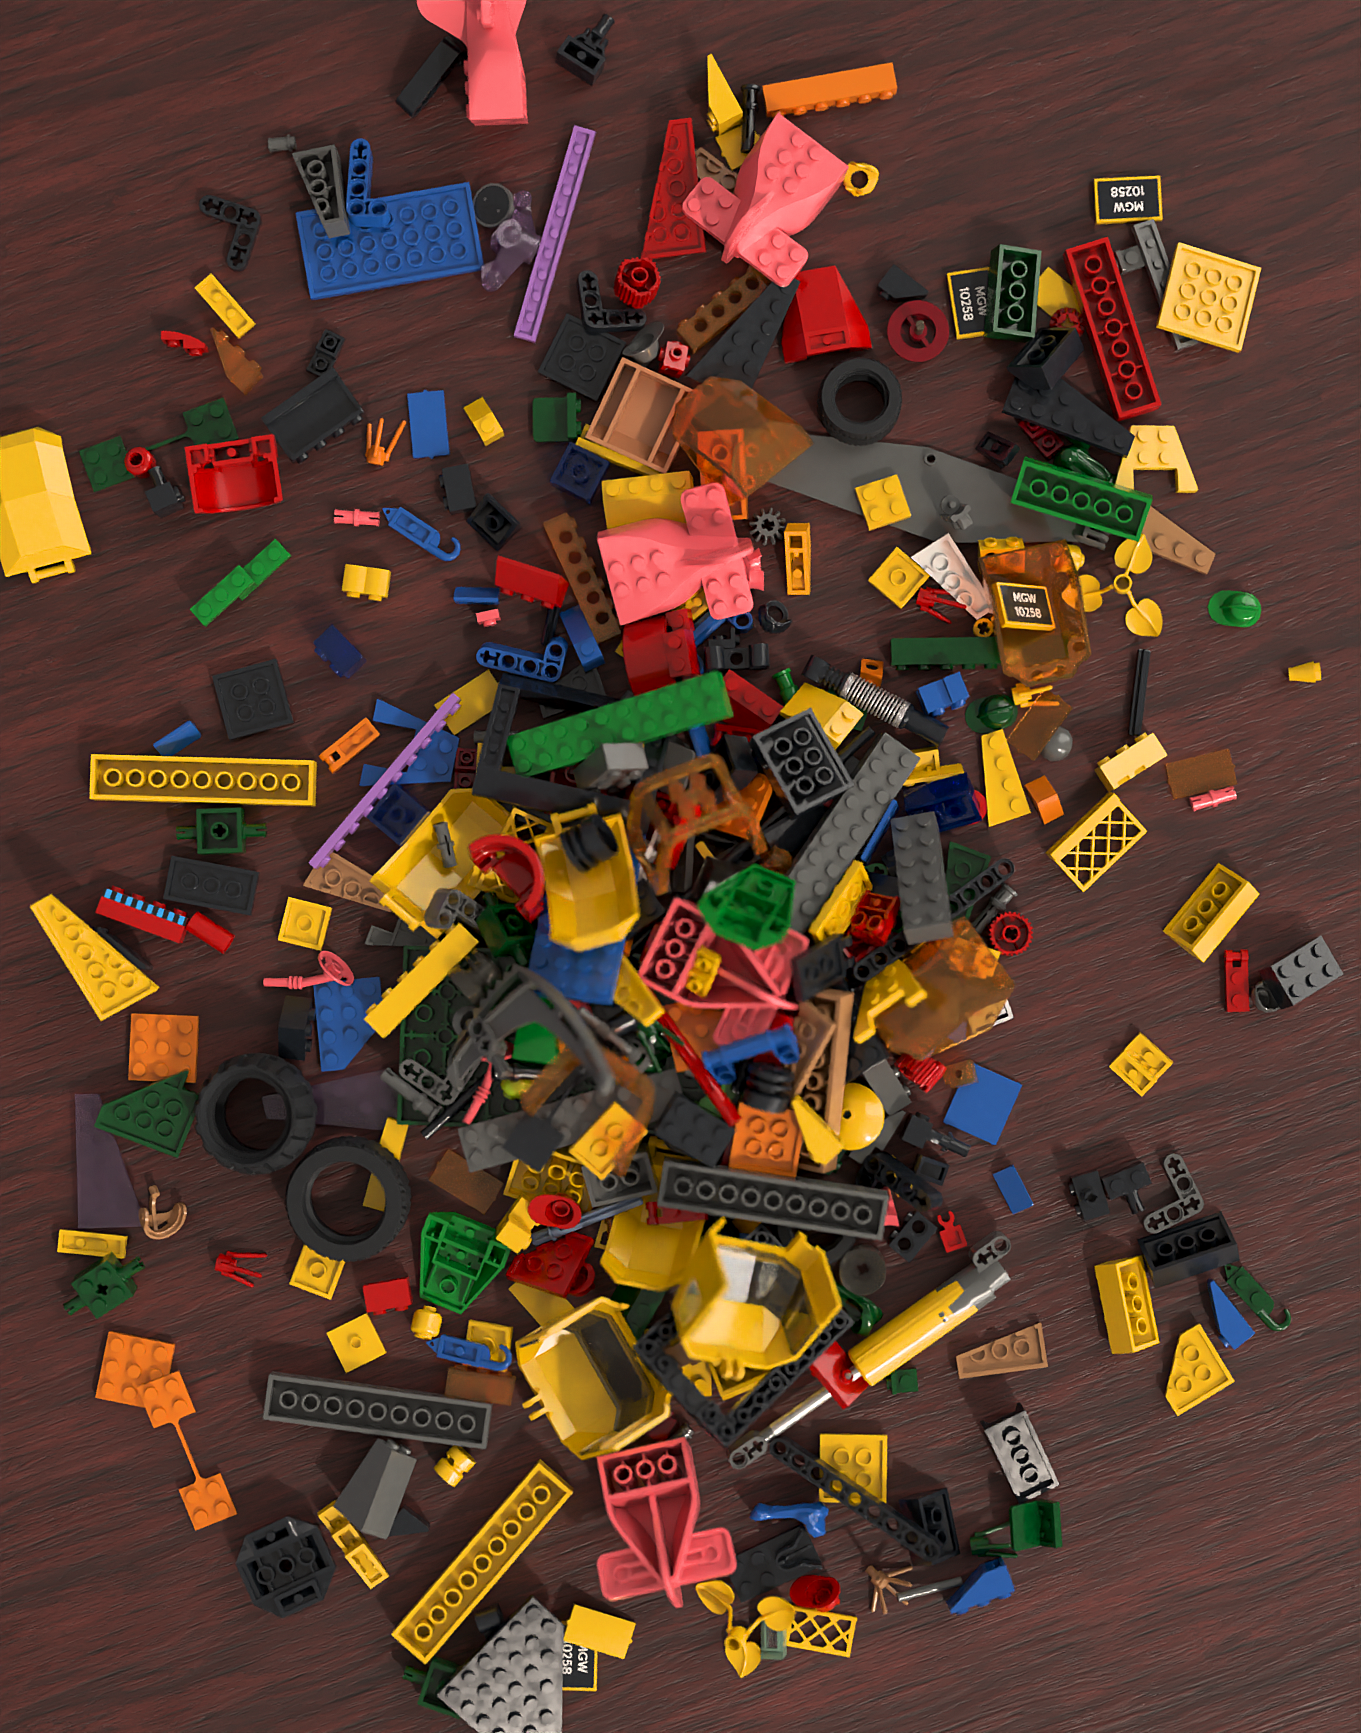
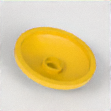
M848 1083L844 1086L839 1136L845 1141L843 1150H859L870 1145L879 1136L884 1125V1109L879 1097L871 1089L861 1084ZM847 1111L851 1112V1117L849 1119H845L844 1114Z

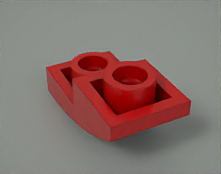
M161 331V340L168 347H180V344H183V349L191 356H202V353H208L206 344L192 336L172 331Z

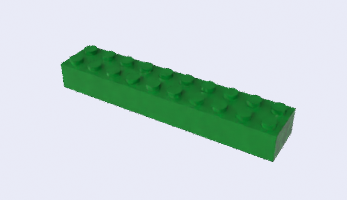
M714 671L510 735L507 744L516 774L536 778L581 764L602 744H646L733 717L734 715L722 673Z

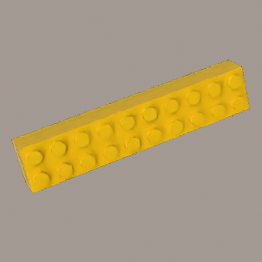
M91 754L89 799L101 801L315 807L317 762L313 760Z
M540 1459L394 1628L391 1635L426 1664L569 1498L574 1488Z

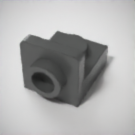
M1138 245L1122 251L1116 250L1113 253L1120 276L1145 267Z

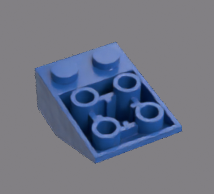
M1002 1557L980 1564L963 1585L947 1600L951 1614H963L969 1611V1607L974 1605L982 1607L989 1604L991 1599L997 1597L998 1599H1004L1011 1596V1592L1015 1591Z

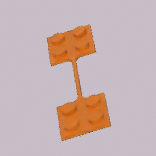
M176 1371L138 1386L137 1389L153 1428L166 1423L175 1425L196 1476V1481L193 1484L179 1489L195 1531L236 1515V1509L221 1473L208 1478H202L199 1475L178 1423L180 1418L196 1412L180 1372Z

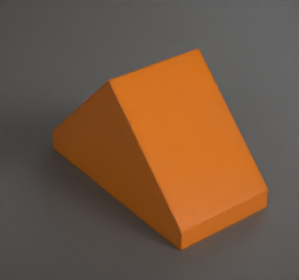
M1045 775L1024 785L1043 824H1047L1064 815L1058 795Z

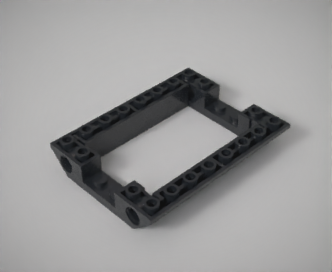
M504 672L498 684L481 748L472 795L552 814L570 812L587 807V804L595 803L598 815L602 818L621 813L625 831L647 835L671 736L645 744L644 753L648 768L636 779L631 801L501 771L510 729L518 709L519 694L520 699L579 713L622 701V699ZM585 816V817H582V818H578V820H583L584 818H586V817H588V816Z
M762 1223L744 1239L745 1241L784 1247ZM728 1254L722 1260L728 1285L756 1259ZM757 1259L794 1298L800 1280L780 1263ZM805 1299L802 1308L811 1316L807 1300ZM673 1308L637 1341L632 1348L644 1367L710 1437L724 1448H727L854 1322L840 1308L798 1359L773 1367L725 1415L719 1411L721 1408L712 1399L708 1400L678 1368L680 1364L673 1356H668L663 1350L679 1334Z

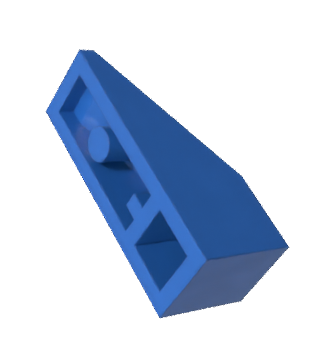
M580 605L559 613L584 671H589L604 664L605 661Z
M1209 1278L1206 1282L1216 1329L1220 1333L1218 1339L1226 1348L1230 1346L1235 1350L1253 1336L1255 1332L1215 1281Z

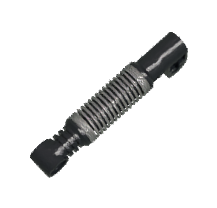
M814 655L810 656L801 675L818 684L823 682L824 687L828 685V689L833 688L836 696L847 701L850 698L849 703L852 701L853 705L857 703L856 707L861 705L860 709L864 707V711L868 709L867 713L871 710L870 714L875 712L874 716L878 714V718L881 715V720L885 718L884 721L886 722L888 719V724L892 721L893 726L900 729L906 728L924 741L940 747L949 730V726L914 709L911 703L904 701V699L901 700L900 697L897 698V695L893 697V694L890 695V692L886 693V690L883 691V688L879 690V686L876 687V684L872 686V683H869V681L865 682V679L862 680V677L858 678V675L850 671L840 673V669L836 671V667L830 668L831 665Z

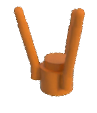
M379 419L375 444L372 447L371 424H367L366 462L383 466L384 461H389L390 454L406 424L405 420L398 427L386 453L384 452L385 448L379 446L384 419Z

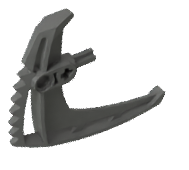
M513 964L511 973L504 972L503 982L496 980L494 990L488 989L487 999H480V1008L473 1009L474 1018L467 1020V1030L461 1031L447 1060V1073L453 1088L457 1091L463 1090L465 1075L483 1056H485L487 1062L493 1064L499 1078L508 1077L511 1075V1069L504 1058L507 1051L504 1038L526 1024L537 1022L556 1035L583 1063L598 1083V1094L607 1096L614 1084V1075L601 1049L575 1008L548 980L536 972L517 964ZM520 978L524 984L513 991L488 1014L505 990ZM539 988L555 1005L554 1010L534 992L536 989ZM562 1014L580 1037L579 1041L561 1021ZM586 1048H587L589 1054L591 1055L593 1061L591 1060L590 1056H589L588 1053L586 1052Z

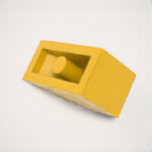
M483 397L464 407L466 414L485 446L504 436L501 426Z

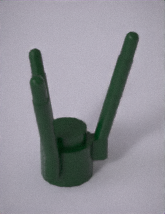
M656 1019L649 1026L641 1022L636 1027L639 1031L636 1035L642 1041L657 1072L661 1073V1068L646 1037L649 1040L655 1037L669 1053L672 1052V1049L658 1034L659 1030L681 1046H684L685 1043L662 1026Z
M1007 1521L987 1530L975 1532V1537H970L972 1556L1017 1558L1018 1555L1015 1553L990 1551V1549L1010 1548V1543L989 1544L988 1538H983V1536L1010 1526V1522Z

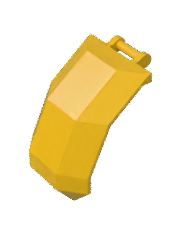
M39 427L1 436L0 561L5 576L8 577L28 571L31 582L37 583L39 579L65 572L69 574L76 572L72 559L92 553L74 498L61 436ZM64 561V564L36 571L38 567Z
M473 788L450 789L406 843L370 879V882L385 894L379 903L383 907L387 906L409 925L408 928L411 931H415L421 925L438 939L446 929L428 927L424 921L425 912L434 893L439 888L457 889L472 900L481 892V890L466 884L473 870L472 866L475 865L470 860L468 845L481 837L500 834L510 812L497 801L472 795ZM513 818L512 823L514 828H516L515 818ZM444 821L448 822L450 837L455 844L453 850L458 864L449 868H443L440 849H437L436 845L438 840L435 827L433 826ZM504 853L498 855L497 858H501Z
M595 803L587 804V807L570 812L551 814L555 831L540 834L534 838L543 868L547 892L550 940L576 951L622 940L639 916L634 868L621 813L603 817L617 840L619 853L606 862L599 860V865L595 868L592 867L589 872L581 873L577 870L562 847L560 834L566 829L569 830L570 827L563 829L561 823L589 816L593 813L598 814Z
M651 1135L648 1146L658 1179V1193L642 1196V1205L615 1215L600 1264L615 1283L656 1291H666L681 1284L692 1253L699 1245L705 1220L647 1225L648 1210L645 1209V1202H657L664 1156L701 1161L688 1156L658 1152L657 1148L671 1149L665 1145L664 1140L658 1139V1136ZM662 1208L657 1209V1217H663Z

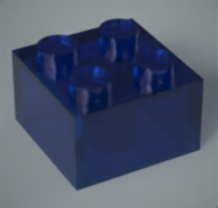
M569 442L550 479V484L590 505L610 467V462Z
M333 625L327 628L313 642L316 646L314 651L325 662L328 659L332 662L329 667L340 678L344 675L349 679L367 662Z
M394 783L367 815V818L395 843L403 846L432 811L401 784Z

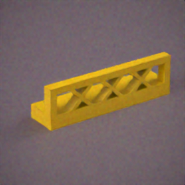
M585 423L581 436L578 437L575 444L577 450L642 476L661 474L637 461L604 446H600V444L585 440L590 425Z

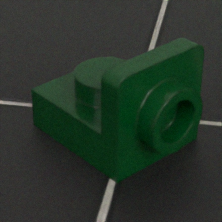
M917 1369L894 1370L890 1373V1376H886L887 1390L891 1389L892 1395L918 1391Z

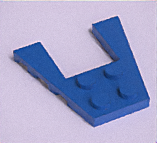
M377 699L373 716L374 722L416 730L415 736L426 725L427 722ZM444 730L440 732L435 731L430 737L432 739L430 744L424 750L420 748L416 753L418 757L411 766H408V771L402 772V777L396 783L392 782L390 785L451 782L460 738ZM364 764L359 786H374L387 771V768Z

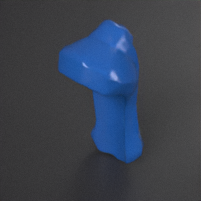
M821 1501L788 1506H772L758 1503L750 1512V1518L755 1521L773 1518H795L803 1522L807 1527V1531L817 1538L826 1534L825 1518L828 1516L829 1509Z

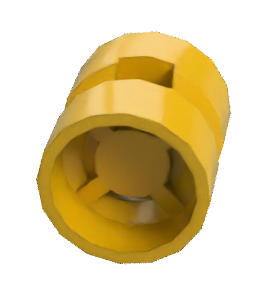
M453 1445L446 1453L447 1458H441L434 1466V1470L454 1487L463 1478V1472H468L476 1463L473 1457L458 1445Z

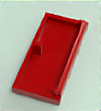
M811 1316L793 1332L796 1345L813 1327L814 1322ZM835 1341L808 1368L812 1371L811 1375L817 1377L844 1410L869 1384L862 1376L852 1381L854 1376L849 1368L854 1364L842 1347ZM845 1373H851V1378L847 1379Z

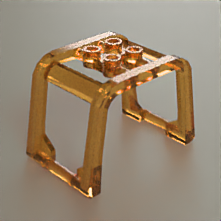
M717 754L704 755L641 781L631 793L626 827L627 841L657 895L668 892L671 849L678 841L739 817L747 830V840L756 855L768 849L753 809L743 801L731 780L725 762ZM708 767H713L719 777L724 801L728 806L719 811L715 806L713 792L705 787L704 777L701 774H696V772ZM688 776L691 790L684 793L683 785L675 782V780ZM665 784L670 789V799L676 802L679 807L680 816L689 822L674 830H671L650 793L651 790ZM700 801L702 809L708 810L709 815L697 819L694 814L693 805ZM642 806L661 838L655 872L644 854L646 852V843L640 829Z
M598 1044L614 1075V1081L643 1101L628 1133L612 1158V1163L614 1164L612 1172L619 1177H624L654 1113V1088L651 1081L634 1066L624 1062L616 1054ZM568 1047L522 1091L523 1111L531 1118L577 1066L583 1064ZM586 1048V1052L588 1053V1055L590 1056L591 1060L593 1061L591 1055L589 1054V1052H588V1050H587V1048Z

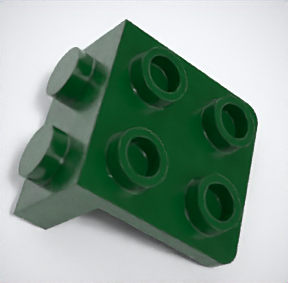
M567 393V397L535 398L533 400V439L535 442H577V435H581V421H577V413H581V399H577L576 393Z
M1038 1499L1010 1506L1009 1522L1011 1549L1013 1551H1021L1037 1546L1062 1547L1060 1502Z

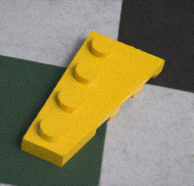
M1003 729L981 736L988 827L1031 813Z
M623 953L613 1000L646 1026H649L664 1010Z

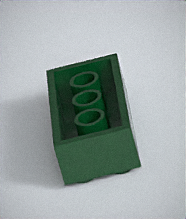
M999 244L991 250L984 337L1026 343L1035 338L1041 250Z

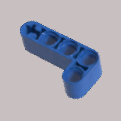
M361 138L354 140L350 147L346 211L349 221L354 226L384 227L391 219L389 208L383 199L370 198L373 155L369 142ZM359 171H364L362 174H356ZM357 191H363L360 194H355ZM356 211H362L359 214H353ZM378 211H383L382 214H376Z
M553 637L549 641L543 655L493 642H486L479 648L476 659L480 665L554 682L559 679L563 671L568 644L562 637ZM554 644L560 645L562 652H554L551 646ZM486 650L489 651L490 658L486 657ZM504 656H512L514 663H507L504 660ZM525 661H533L536 664V668H528ZM547 666H555L558 672L555 674L549 673Z

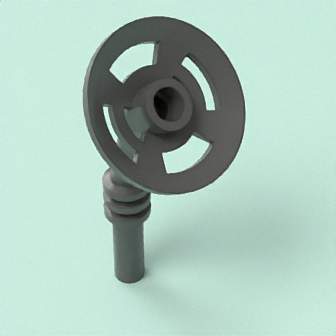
M583 1006L577 1010L580 1017L595 1028L596 1033L599 1032V1035H603L604 1039L607 1038L614 1043L611 1051V1061L618 1072L623 1075L634 1076L644 1072L650 1066L652 1061L645 1047L638 1040H635V1037L639 1038L636 1035L638 1032L627 1033L623 1037H619L613 1032L612 1027H609L605 1021L597 1019ZM646 1037V1040L654 1054L653 1043ZM633 1043L637 1044L639 1048H636ZM641 1054H646L644 1061L636 1067L635 1062L639 1060ZM625 1056L629 1060L625 1061L622 1057ZM619 1059L623 1064L627 1065L628 1069L620 1066L617 1060Z

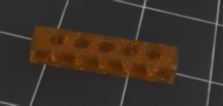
M750 265L746 269L747 273L741 278L737 276L729 283V288L724 292L719 290L712 297L713 301L708 305L704 303L699 306L692 318L688 319L687 317L677 325L679 327L677 335L689 347L688 349L695 354L739 318L771 280ZM748 281H755L758 287L751 290L746 287V283ZM736 294L740 296L741 301L734 304L729 301V297ZM720 308L724 314L721 317H715L712 315V311ZM698 322H703L707 325V328L704 331H698L694 326Z
M566 512L543 522L546 533L598 646L621 636L620 630L624 627L620 625L618 617H614L611 611L615 607L610 596L605 597L602 591L606 587L601 576L596 578L593 569L597 567L592 556L587 558L584 551L587 545L583 536H577L575 529L578 528L574 517H569ZM569 533L573 538L570 543L565 544L560 541L561 535ZM573 553L580 554L582 557L581 561L576 564L569 561L570 555ZM582 573H587L591 576L590 581L586 584L578 581V577ZM591 593H596L600 596L599 601L595 604L587 601V597ZM598 614H607L609 616L608 622L605 624L598 623L596 621Z

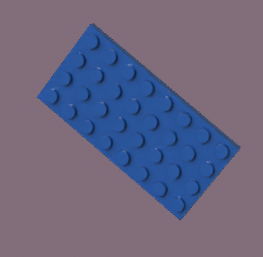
M469 182L375 198L383 199L388 205L391 219L386 226L357 227L349 221L350 234L328 238L316 209L296 212L311 300L485 270ZM356 211L353 214H359L362 211ZM378 211L376 214H382L383 211Z
M626 832L637 886L646 836ZM545 890L544 904L542 905L543 911L540 913L529 970L548 980L567 1000L612 1005L626 935L622 940L582 951H576L550 940V921L547 892ZM539 988L534 991L539 997L548 998Z

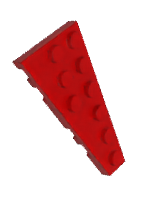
M692 118L669 120L648 229L641 255L642 258L657 259L707 252L704 229L685 216L682 211L684 200L699 182Z

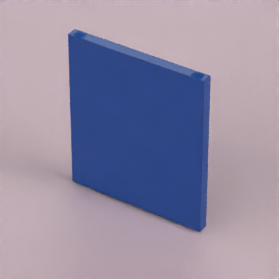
M892 800L861 856L865 866L869 865L890 827V819H894L900 809L896 800Z
M969 1061L943 1122L946 1125L949 1124L983 1139L991 1145H996L1022 1084Z

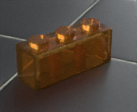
M455 1363L454 1367H449L444 1396L511 1406L516 1376H512V1372L498 1371V1373L489 1372L490 1369L476 1367V1370L467 1369L468 1365Z

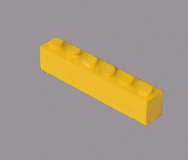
M453 923L444 932L447 936L441 942L437 939L428 948L431 952L426 957L421 955L413 963L415 968L410 973L405 971L397 979L399 984L394 989L388 988L381 996L383 1000L378 1005L374 1003L365 1012L367 1016L364 1020L383 1038L480 943L461 923L457 926Z

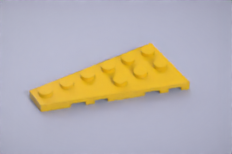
M52 894L30 906L101 1021L159 989L154 982Z

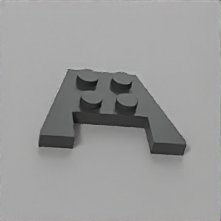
M399 917L393 933L371 925L365 944L431 946L437 939L421 925L415 931H411L408 928L409 925Z

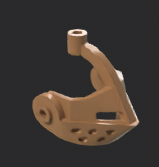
M153 1185L148 1189L151 1194L149 1201L150 1215L147 1208H140L139 1220L149 1238L164 1239L176 1233L184 1224L187 1215L186 1205L183 1202H178L171 1211L156 1214V1198L160 1193L157 1186ZM167 1221V1224L164 1227L158 1229L159 1225Z

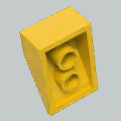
M710 54L707 58V123L711 131L714 132L716 130L718 136L742 124L743 111L714 57Z
M804 682L779 713L785 719H789L811 708L835 750L864 715L847 700Z

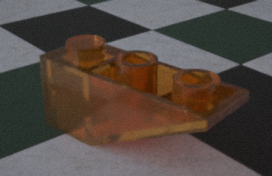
M212 327L210 330L225 374L246 396L264 377L260 372L262 367L253 359L249 362L244 357L246 352L236 344L233 347L228 342L230 337L220 329L217 332Z

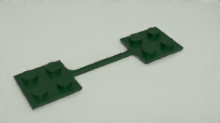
M223 397L183 412L187 424V431L184 434L146 447L145 449L151 451L186 437L191 438L194 445L235 441L239 437ZM121 436L79 451L94 492L135 478V476L127 471L124 465L127 451Z

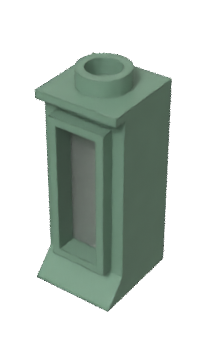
M764 1619L761 1621L760 1659L783 1660L787 1655L786 1630H773L766 1625Z

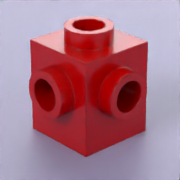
M667 341L663 348L660 347V353L657 356V360L660 361L658 373L679 379L684 369L689 365L690 355H687L689 347L678 341Z

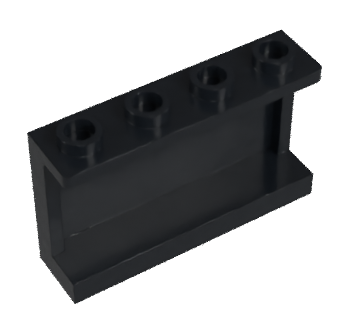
M331 368L261 417L270 432L275 435V439L291 462L294 464L297 461L300 464L309 458V452L314 449L319 451L327 445L326 440L332 436L337 438L345 432L344 428L349 424L354 426L364 419L362 415L365 412L339 377L336 370Z

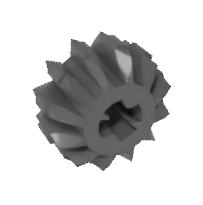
M763 508L760 509L761 517L754 513L752 517L756 521L749 522V526L754 527L750 531V535L758 533L755 541L758 542L763 538L764 546L767 545V539H770L772 545L776 543L774 537L782 540L783 536L779 532H784L786 528L779 526L786 522L785 518L778 520L781 512L778 511L773 516L772 508L768 509V514H765ZM764 522H768L769 525L773 524L771 531L768 532L767 529H762Z

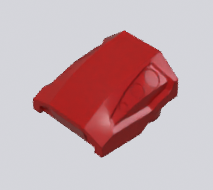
M866 890L856 906L855 914L851 918L850 923L852 927L849 932L866 943L883 947L887 943L886 939L891 932L901 905L899 896L893 898Z

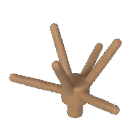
M872 1565L866 1569L865 1572L872 1578L871 1582L875 1585L871 1612H875L879 1596L882 1611L884 1614H887L882 1589L885 1587L896 1596L898 1592L888 1584L889 1582L910 1587V1582L892 1578V1576L913 1569L912 1566L886 1574L882 1570L877 1571ZM907 1600L901 1601L905 1605H908Z

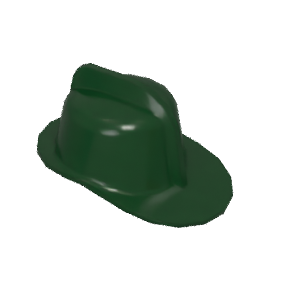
M996 694L973 701L967 707L965 721L973 731L989 733L1011 726L1016 721L1018 709L1012 698L1004 694Z

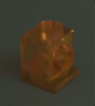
M774 845L759 862L758 866L784 875L791 867L792 857L785 849H780Z
M969 1059L945 1066L947 1070L944 1072L943 1078L946 1085L950 1084V1088L955 1089L979 1083L973 1060ZM957 1070L962 1071V1076L960 1078L955 1077V1072Z

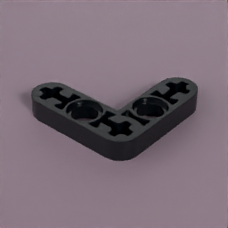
M213 195L202 197L199 201V207L205 216L237 226L227 255V264L235 272L243 271L248 265L261 227L262 219L260 214L255 209ZM212 201L215 207L220 208V215H217L219 212L214 208H210L207 211V208L204 206L205 203L209 204ZM229 207H233L237 211L235 217L231 219L224 215L225 210ZM241 211H243L242 214L245 217L250 218L254 215V218L257 220L252 222L251 225L244 218H241V222H238L241 217ZM242 235L250 237V243L246 246H241L238 243V239ZM235 248H238L241 251H247L246 254L241 252L240 259L243 262L242 264L238 263L237 266H234V262L232 261V259H237L239 254L238 250H235Z
M589 270L582 271L579 274L576 286L582 324L587 331L592 333L632 332L643 329L647 320L644 311L635 308L602 309L596 274ZM584 279H587L588 282H591L589 285V290L587 291V283L586 281H583ZM591 297L595 300L596 304L590 306L585 303L584 299ZM609 317H617L620 320V324H612L609 321ZM636 317L637 320H640L639 323H636L632 318ZM590 318H593L597 323L593 324L592 321H589Z

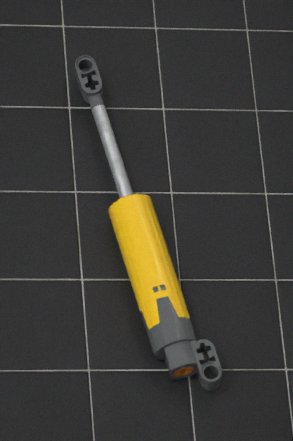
M993 1231L969 1250V1258L972 1263L848 1350V1356L854 1364L849 1368L854 1376L852 1381L862 1376L869 1385H875L996 1298L993 1292L1011 1280L998 1262L1000 1258L1010 1251V1240L1000 1231ZM998 1239H1003V1244L1000 1247H994ZM979 1253H982V1256H983L982 1259H979V1257H978V1254H979ZM845 1373V1377L850 1379L851 1373ZM823 1386L762 1431H749L736 1440L726 1451L730 1465L735 1469H742L766 1452L768 1442L832 1397L831 1394ZM756 1440L759 1444L756 1446L752 1442ZM735 1453H743L740 1459H732Z

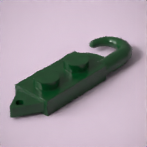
M1224 1265L1225 1282L1268 1328L1273 1331H1283L1289 1326L1291 1315L1288 1309H1284L1286 1318L1281 1324L1276 1323L1269 1316L1274 1307L1273 1299L1243 1266Z

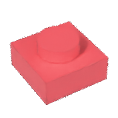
M498 609L476 613L479 625L483 624L484 627L496 625V621L501 620Z

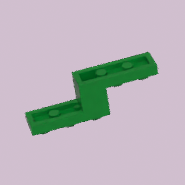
M276 539L273 540L244 568L238 565L189 610L206 627L238 597L241 600L245 599L287 561L291 555Z

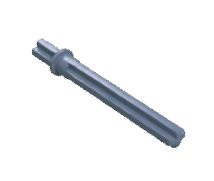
M642 1196L606 1204L581 1214L579 1224L570 1229L547 1226L545 1229L532 1233V1243L537 1246L550 1240L556 1241L558 1237L640 1206L643 1204Z

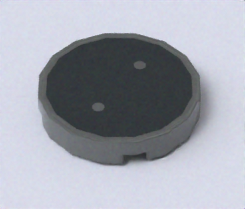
M490 183L477 191L473 199V207L478 223L488 228L504 226L511 219L515 206H513L514 198L509 189L497 183Z

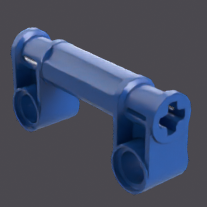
M708 611L694 624L695 631H693L696 648L726 620L732 626H735V630L739 633L749 632L753 627L751 614L747 612L717 620ZM740 617H746L749 619V623L742 627L737 624V620ZM697 654L700 673L703 674L705 666L703 660Z
M784 1024L782 1028L773 1031L766 1030L762 1033L720 1045V1048L709 1052L707 1050L702 1051V1059L706 1069L711 1072L718 1083L730 1084L736 1080L735 1061L773 1050L780 1062L791 1064L799 1059L796 1036L790 1026Z

